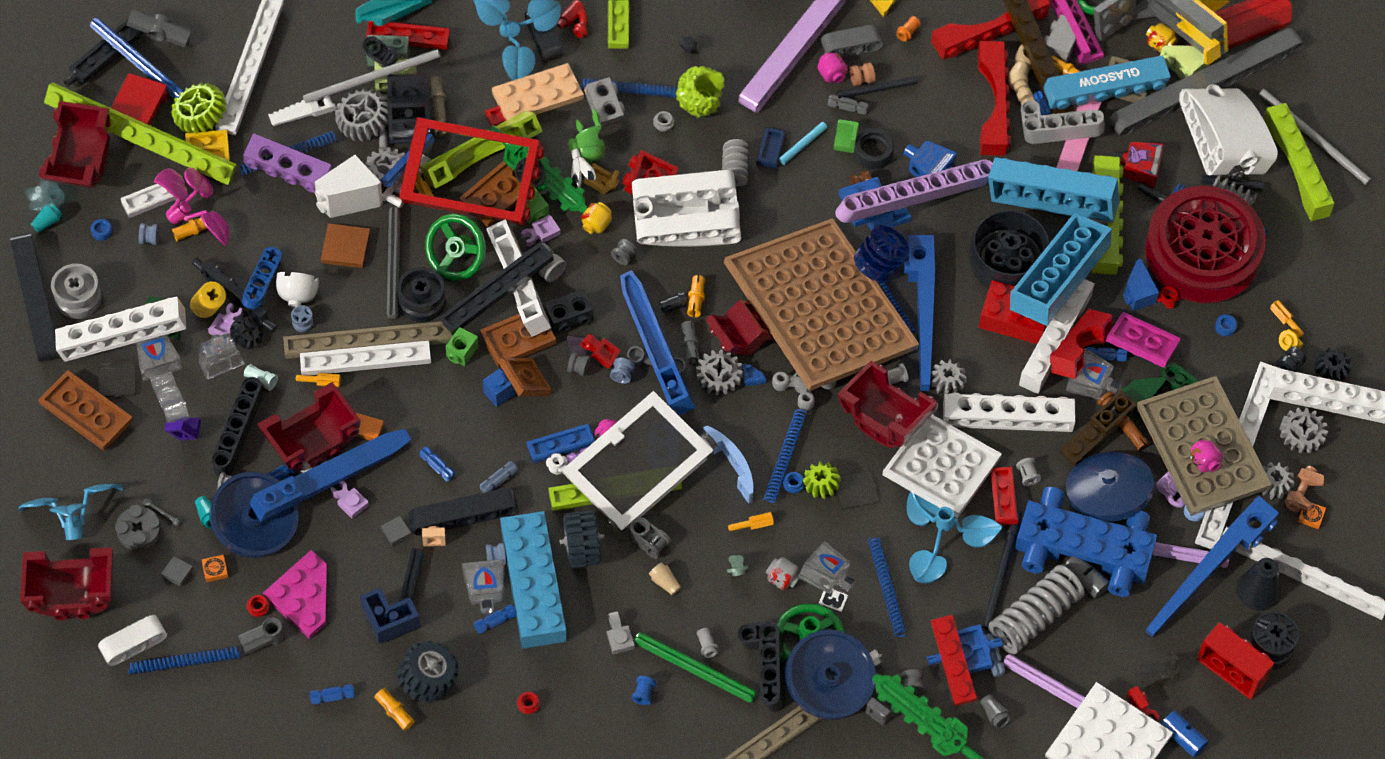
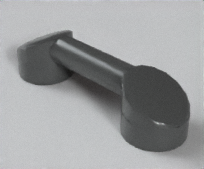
M632 346L627 352L628 360L632 361L636 366L641 364L652 366L649 356L644 355L641 347ZM674 357L682 374L686 369L685 361L680 357Z

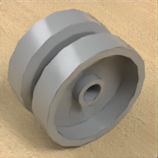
M70 264L63 266L53 276L51 289L57 309L62 315L72 319H82L97 311L101 304L102 294L96 273L90 267L83 264Z

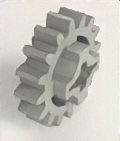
M380 148L379 153L373 151L372 157H367L365 166L381 182L382 177L405 153L398 154V149L392 152L390 148H387L386 151ZM404 174L393 184L395 187H397V182L403 183Z
M712 350L711 356L704 354L703 360L699 359L698 367H696L697 382H701V388L707 386L708 393L715 390L716 395H719L720 391L727 394V389L734 391L735 384L740 385V378H742L743 374L742 364L738 363L737 356L731 358V353L724 355L723 350H720L719 354H716ZM719 368H721L720 376H718Z
M1297 408L1295 413L1290 410L1288 415L1283 417L1279 428L1282 431L1280 438H1286L1284 444H1291L1292 451L1295 448H1299V453H1302L1303 449L1311 453L1312 447L1317 451L1319 446L1324 444L1328 434L1326 430L1327 423H1321L1323 416H1315L1317 411L1314 410L1312 413H1309L1308 408H1305L1304 412H1301L1300 408Z

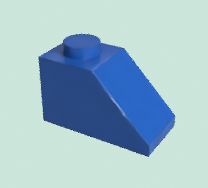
M1141 259L1136 261L1123 293L1126 304H1130L1133 311L1156 304L1159 294Z
M502 368L483 380V392L496 407L517 394Z

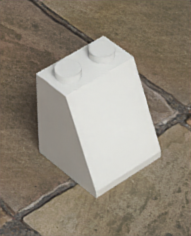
M356 155L315 181L316 205L322 213L325 212L330 218L383 205L381 182Z

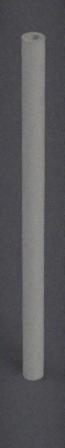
M437 49L303 95L305 103L440 58L441 54Z
M1265 89L1259 93L1271 106L1282 104ZM1291 112L1298 128L1365 185L1371 181L1369 176Z

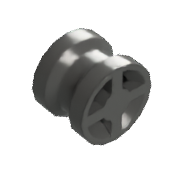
M621 239L618 242V247L611 251V256L619 264L628 265L630 257L637 253V248L632 242Z
M572 352L567 372H577L580 376L584 377L589 367L590 356H579L577 352Z
M910 669L901 673V680L904 682L903 686L905 688L911 685L915 689L914 695L924 692L925 686L922 683L923 672L921 670Z

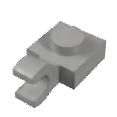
M617 611L609 613V622L612 630L607 631V637L612 653L617 654L634 649L635 645L629 626H621Z

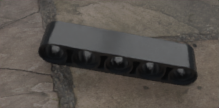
M247 377L243 380L213 452L212 465L214 473L219 477L221 472H225L226 475H231L263 398L261 382L256 377ZM243 407H249L247 410H241ZM237 425H241L240 428H233ZM228 444H234L231 447H226ZM221 462H226L225 465H218Z
M503 488L416 507L410 510L408 514L413 534L421 536L422 529L431 526L445 528V530L512 516L519 511L514 490L512 488Z

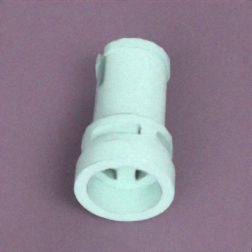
M252 364L248 365L244 371L245 377L258 378L261 386L269 391L275 387L278 380L276 374L268 371L265 372Z

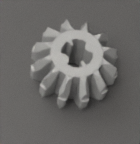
M950 359L948 363L941 360L939 365L933 366L930 380H932V388H937V394L942 391L944 394H949V392L957 393V390L962 391L967 377L965 375V368H960L959 362L952 364Z
M1272 462L1267 467L1263 466L1272 486L1270 489L1262 491V494H1270V499H1273L1275 495L1279 499L1283 498V495L1288 496L1291 488L1294 486V475L1288 472V466L1282 468L1280 462L1277 466H1274Z

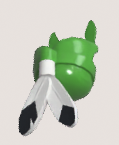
M594 108L593 120L596 126L584 130V126L577 119L576 127L579 133L575 139L568 140L573 158L571 179L573 180L572 186L575 189L581 185V172L589 180L596 179L595 171L590 164L600 161L605 154V144L603 140L598 138L602 125L599 113Z

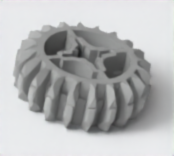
M364 88L362 92L356 89L354 94L348 92V98H342V103L337 104L338 110L335 111V121L339 130L347 138L351 137L354 141L357 138L363 141L365 137L370 140L372 135L378 137V132H384V126H388L387 99L379 91L375 92L373 89L367 91ZM373 107L378 108L377 112L373 111ZM350 117L354 119L353 123L349 122Z

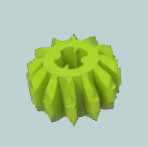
M819 461L818 466L811 464V470H805L803 483L808 494L812 493L813 497L816 498L821 495L825 499V494L833 496V490H839L840 475L837 468L831 467L829 462L823 466L822 462Z

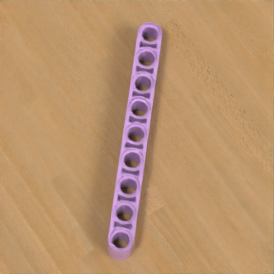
M815 0L744 88L738 103L757 113L847 0Z
M980 160L848 195L838 206L835 214L840 221L848 223L982 187L989 181L988 177L993 163L989 160Z

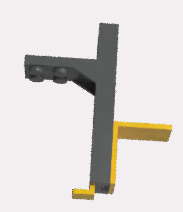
M1106 0L1094 8L1096 37L1102 41L1132 20L1156 16L1203 53L1204 63L1209 65L1228 51L1227 22L1214 12L1226 5L1229 0Z

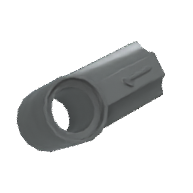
M268 618L261 626L239 635L238 638L247 655L269 644L276 645L281 643L285 634L282 624L277 618ZM271 629H278L274 634L268 633Z

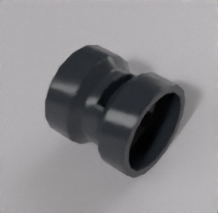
M1291 346L1286 350L1285 355L1276 361V365L1278 368L1296 372L1297 367L1302 366L1306 362V356L1299 348Z

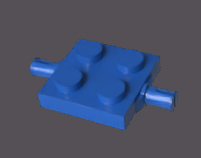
M981 624L957 630L969 674L993 668L990 649L1003 646L1001 637L987 640L983 634ZM940 653L927 656L929 666L942 662Z

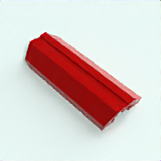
M1246 0L1215 12V14L1227 22L1228 49L1287 27L1292 20V4L1290 1Z

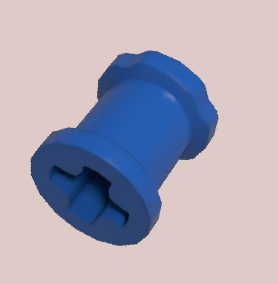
M638 676L636 679L637 688L635 693L632 694L631 700L640 705H650V695L652 688L656 687V681L647 676Z

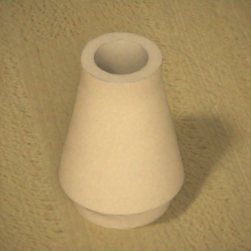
M662 562L649 573L652 577L651 580L671 595H674L681 588L668 565H664Z

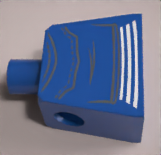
M925 141L919 149L909 144L904 150V155L911 158L908 170L915 177L952 168L955 165L957 153L930 141Z

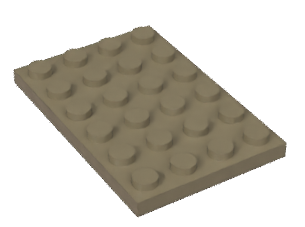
M1217 376L1137 402L1136 407L1190 516L1271 488L1272 484ZM1200 440H1210L1219 448L1223 454L1221 467L1217 471L1203 473L1194 465L1190 459L1191 448L1195 443Z

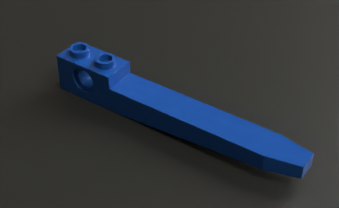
M908 235V242L903 245V255L907 256V261H904V274H908V282L917 283L920 391H929L935 286L934 235Z
M632 270L620 275L622 293L670 408L678 416L695 409L696 407L642 283Z
M405 429L385 433L294 478L291 476L254 494L250 505L260 522L392 457L409 444L411 438Z
M1258 496L1226 530L1146 629V633L1153 638L1240 545L1247 550L1252 545L1257 547L1264 539L1262 535L1267 530L1271 532L1278 524L1279 512ZM1258 521L1261 527L1252 528L1249 522Z

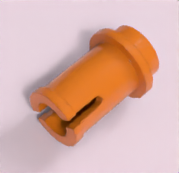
M911 16L903 27L901 26L897 29V37L901 41L910 40L914 31L921 25L919 19Z

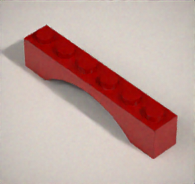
M1027 0L1035 20H1041L1048 15L1050 7L1048 0ZM1007 11L995 20L983 24L958 25L950 23L933 31L931 43L941 58L946 60L954 58L966 50L974 49L979 45V41H992L998 36L1007 35L1015 29V26Z
M979 41L978 70L991 85L995 98L994 111L981 129L980 155L1005 156L1006 149L1011 146V136L1007 135V130H1010V118H1006V113H1009L1010 102L1006 101V96H1009V84H1005V79H1008L1009 73L1008 67H1005V62L1008 61V50H1004V42Z

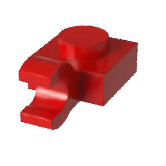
M588 334L580 343V346L584 349L593 351L591 357L607 369L611 367L621 351L605 338L598 341L591 334Z
M1138 686L1130 689L1126 696L1129 704L1148 717H1152L1154 721L1159 722V714L1155 710L1148 708L1149 701L1143 691L1141 692Z

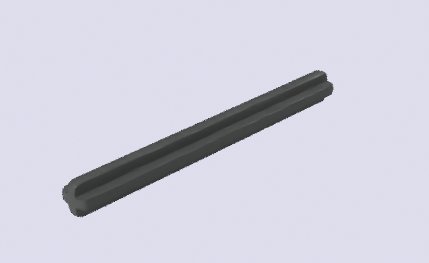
M391 207L389 209L388 319H397L399 310L397 286L399 283L401 212L398 207Z

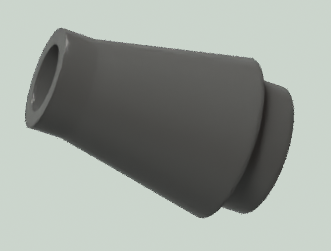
M987 695L981 700L991 726L1001 729L1011 721L1010 712L997 702L992 695Z

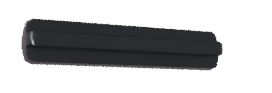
M411 549L399 602L409 597L413 600L423 557L422 549Z

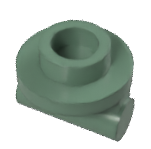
M731 555L729 562L732 568L727 569V573L732 572V576L746 574L745 570L749 569V565H743V556Z

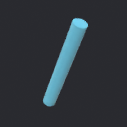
M821 122L779 158V162L785 165L826 130L827 125Z

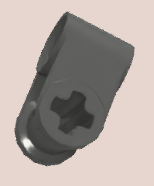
M638 517L632 520L630 524V540L643 549L650 557L657 559L659 552L665 546L670 545V537L645 518ZM642 529L645 532L637 533L635 530Z

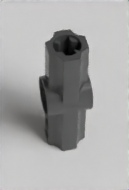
M135 8L132 9L127 22L128 26L146 32L148 37L155 41L166 40L184 48L191 33V30L171 23V20L164 15L155 14L153 16Z

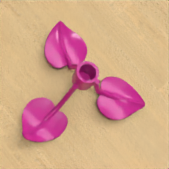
M188 168L184 172L186 182L195 190L185 201L181 202V200L188 196L187 188L184 186V179L173 169L161 171L154 179V183L161 185L177 198L171 208L166 211L168 220L177 225L183 219L188 221L191 218L201 216L205 226L225 247L228 244L230 230L227 222L221 215L215 211L208 213L206 210L189 215L191 207L188 202L197 193L204 198H209L212 195L213 187L209 179L197 169Z

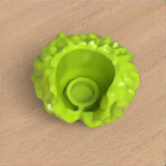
M694 66V68L691 67L686 73H683L678 82V90L676 91V99L679 101L681 108L697 118L716 113L717 108L720 107L719 98L722 95L721 90L724 88L723 74L705 66H699V68Z

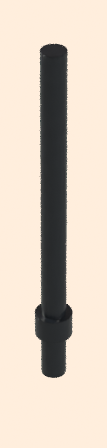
M1018 510V524H1010L1006 528L1005 535L1007 537L982 626L984 630H989V623L994 619L1014 541L1020 530L1018 526L1022 512Z

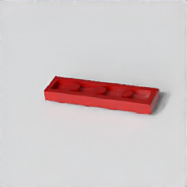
M369 21L366 38L368 35L409 37V46L447 50L450 28L392 22L378 26L374 24V21Z
M953 615L931 620L954 705L959 706L977 701Z

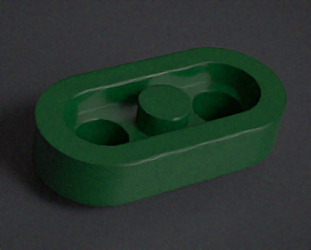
M1170 362L1166 364L1165 368H1161L1160 377L1166 378L1165 384L1173 390L1198 382L1194 376L1176 363Z

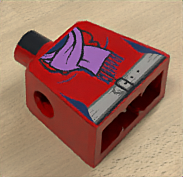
M1131 142L1128 153L1115 151L1114 157H1120V164L1125 165L1123 176L1138 183L1143 182L1149 187L1154 188L1164 144Z

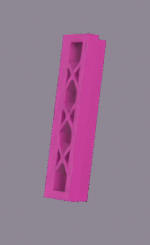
M1050 0L1057 18L1059 19L1061 14L1064 15L1076 37L1074 52L1080 64L1102 59L1104 54L1077 0H1070L1072 3L1071 9L1066 0ZM1074 16L1080 19L1079 24H1077ZM1082 32L1087 33V40H1085ZM1090 48L1095 49L1096 54L1090 55Z

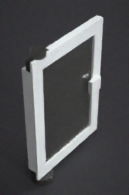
M653 391L564 467L562 473L609 519L607 525L611 530L616 532L619 529L623 532L627 527H630L632 520L642 517L704 463L718 449V445L708 433L703 432L698 435Z

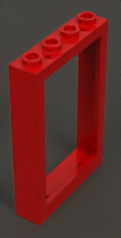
M417 117L399 199L403 203L496 221L506 219L508 223L524 226L525 221H528L530 218L531 209L528 207L530 200H533L535 196L533 185L534 181L538 180L540 168L538 163L539 159L542 160L544 147H542V143L539 140ZM428 129L529 147L515 212L414 193Z

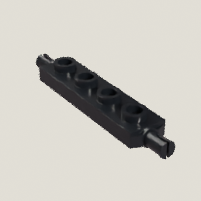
M127 19L113 31L131 45L144 32L128 26ZM105 39L101 40L69 67L71 75L63 80V83L67 87H70L76 80L86 83L116 58L120 52Z
M198 257L193 259L192 265L200 270L204 278L209 282L221 284L226 292V297L236 306L242 308L243 312L252 320H255L259 326L265 327L270 333H274L277 330V326L267 317L268 311L262 304L256 309H250L243 305L244 291L238 288L237 283L232 278L228 279L217 265L213 266L209 261L204 264Z

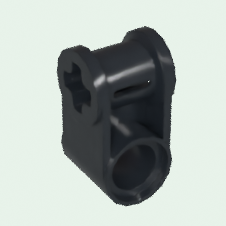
M367 37L363 42V49L366 55L382 68L396 64L399 59L403 58L397 50L388 46L377 37ZM377 44L378 48L376 51H368L370 45Z

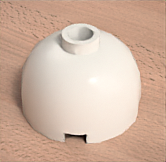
M285 272L277 273V293L283 300L288 301L289 306L297 307L301 303H308L313 300L318 290L319 278L314 279L312 275L291 272L290 276H284Z

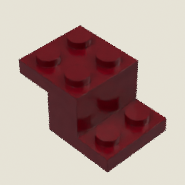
M739 300L723 316L711 314L706 319L710 326L709 330L721 341V347L728 353L751 356L766 340L776 341L750 301Z

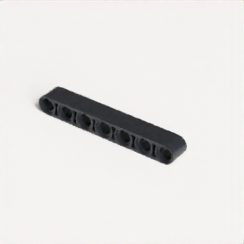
M31 232L10 237V242L38 361L42 362L58 358L60 355L56 351L55 332Z

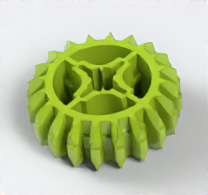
M200 82L198 86L193 84L191 88H186L185 92H179L180 97L175 98V104L171 105V113L175 124L183 132H194L195 134H198L200 131L206 133V130L209 128L213 130V126L219 124V119L224 118L223 113L227 112L224 94L218 87L211 85L209 82L206 84Z

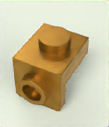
M595 163L590 165L595 171L596 179L589 180L585 177L583 183L603 195L610 189L614 190L619 182L617 179L619 171L614 170L610 173Z

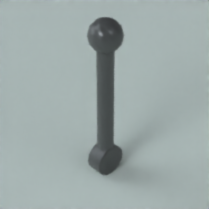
M144 499L143 505L145 508H152L172 521L174 526L181 524L179 518L172 517L152 504L151 499Z

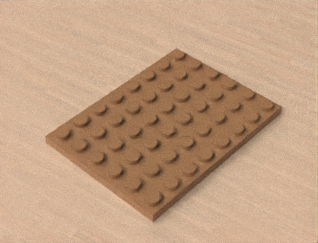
M833 218L725 257L724 264L809 391L858 373L870 361L881 364L917 350L919 347L918 341Z

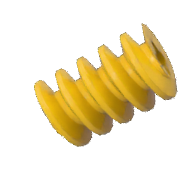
M210 281L205 283L190 301L192 312L200 318L211 317L226 299L224 288L217 282Z

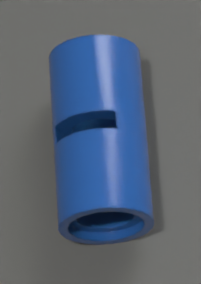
M1176 710L1172 711L1161 723L1163 727L1173 732L1171 737L1193 758L1198 756L1209 743Z

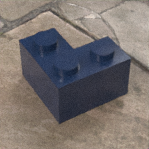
M381 588L360 596L361 608L378 644L420 627L419 615L410 597L389 606Z

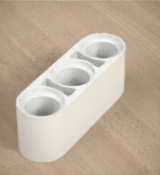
M150 615L106 637L98 644V647L108 665L115 666L162 642L167 637V633L157 616Z

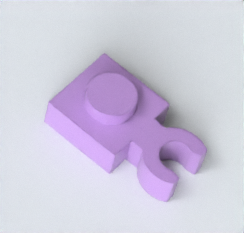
M548 215L532 223V229L521 231V238L531 237L526 240L527 247H530L538 239L544 243L560 235L561 232L551 215Z
M230 303L226 307V314L219 313L208 329L209 334L213 336L219 334L220 338L226 336V342H228L231 338V324L236 319L242 318V308H239L238 312L232 313L234 308L233 304Z
M342 481L339 485L343 489L336 491L331 487V494L339 499L337 501L338 505L353 519L369 506V502L355 488L348 491L347 484Z

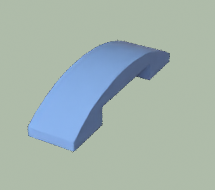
M709 426L703 427L704 441L713 449L714 454L722 450L739 475L737 488L748 504L752 503L753 479L742 453L725 435Z

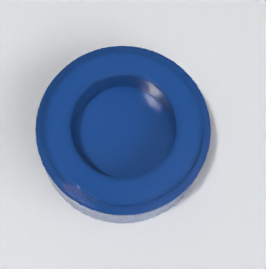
M105 219L94 221L90 227L93 238L99 241L107 240L113 232L111 223Z
M1224 314L1217 318L1215 329L1218 334L1231 336L1235 333L1237 321L1233 316Z

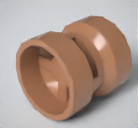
M871 62L864 63L860 67L857 65L850 66V77L853 86H859L864 82L868 84L875 82V73Z

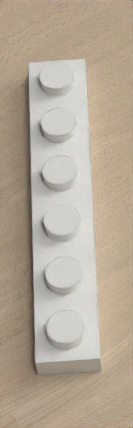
M429 341L300 353L301 373L308 376L318 375V373L329 374L431 363Z

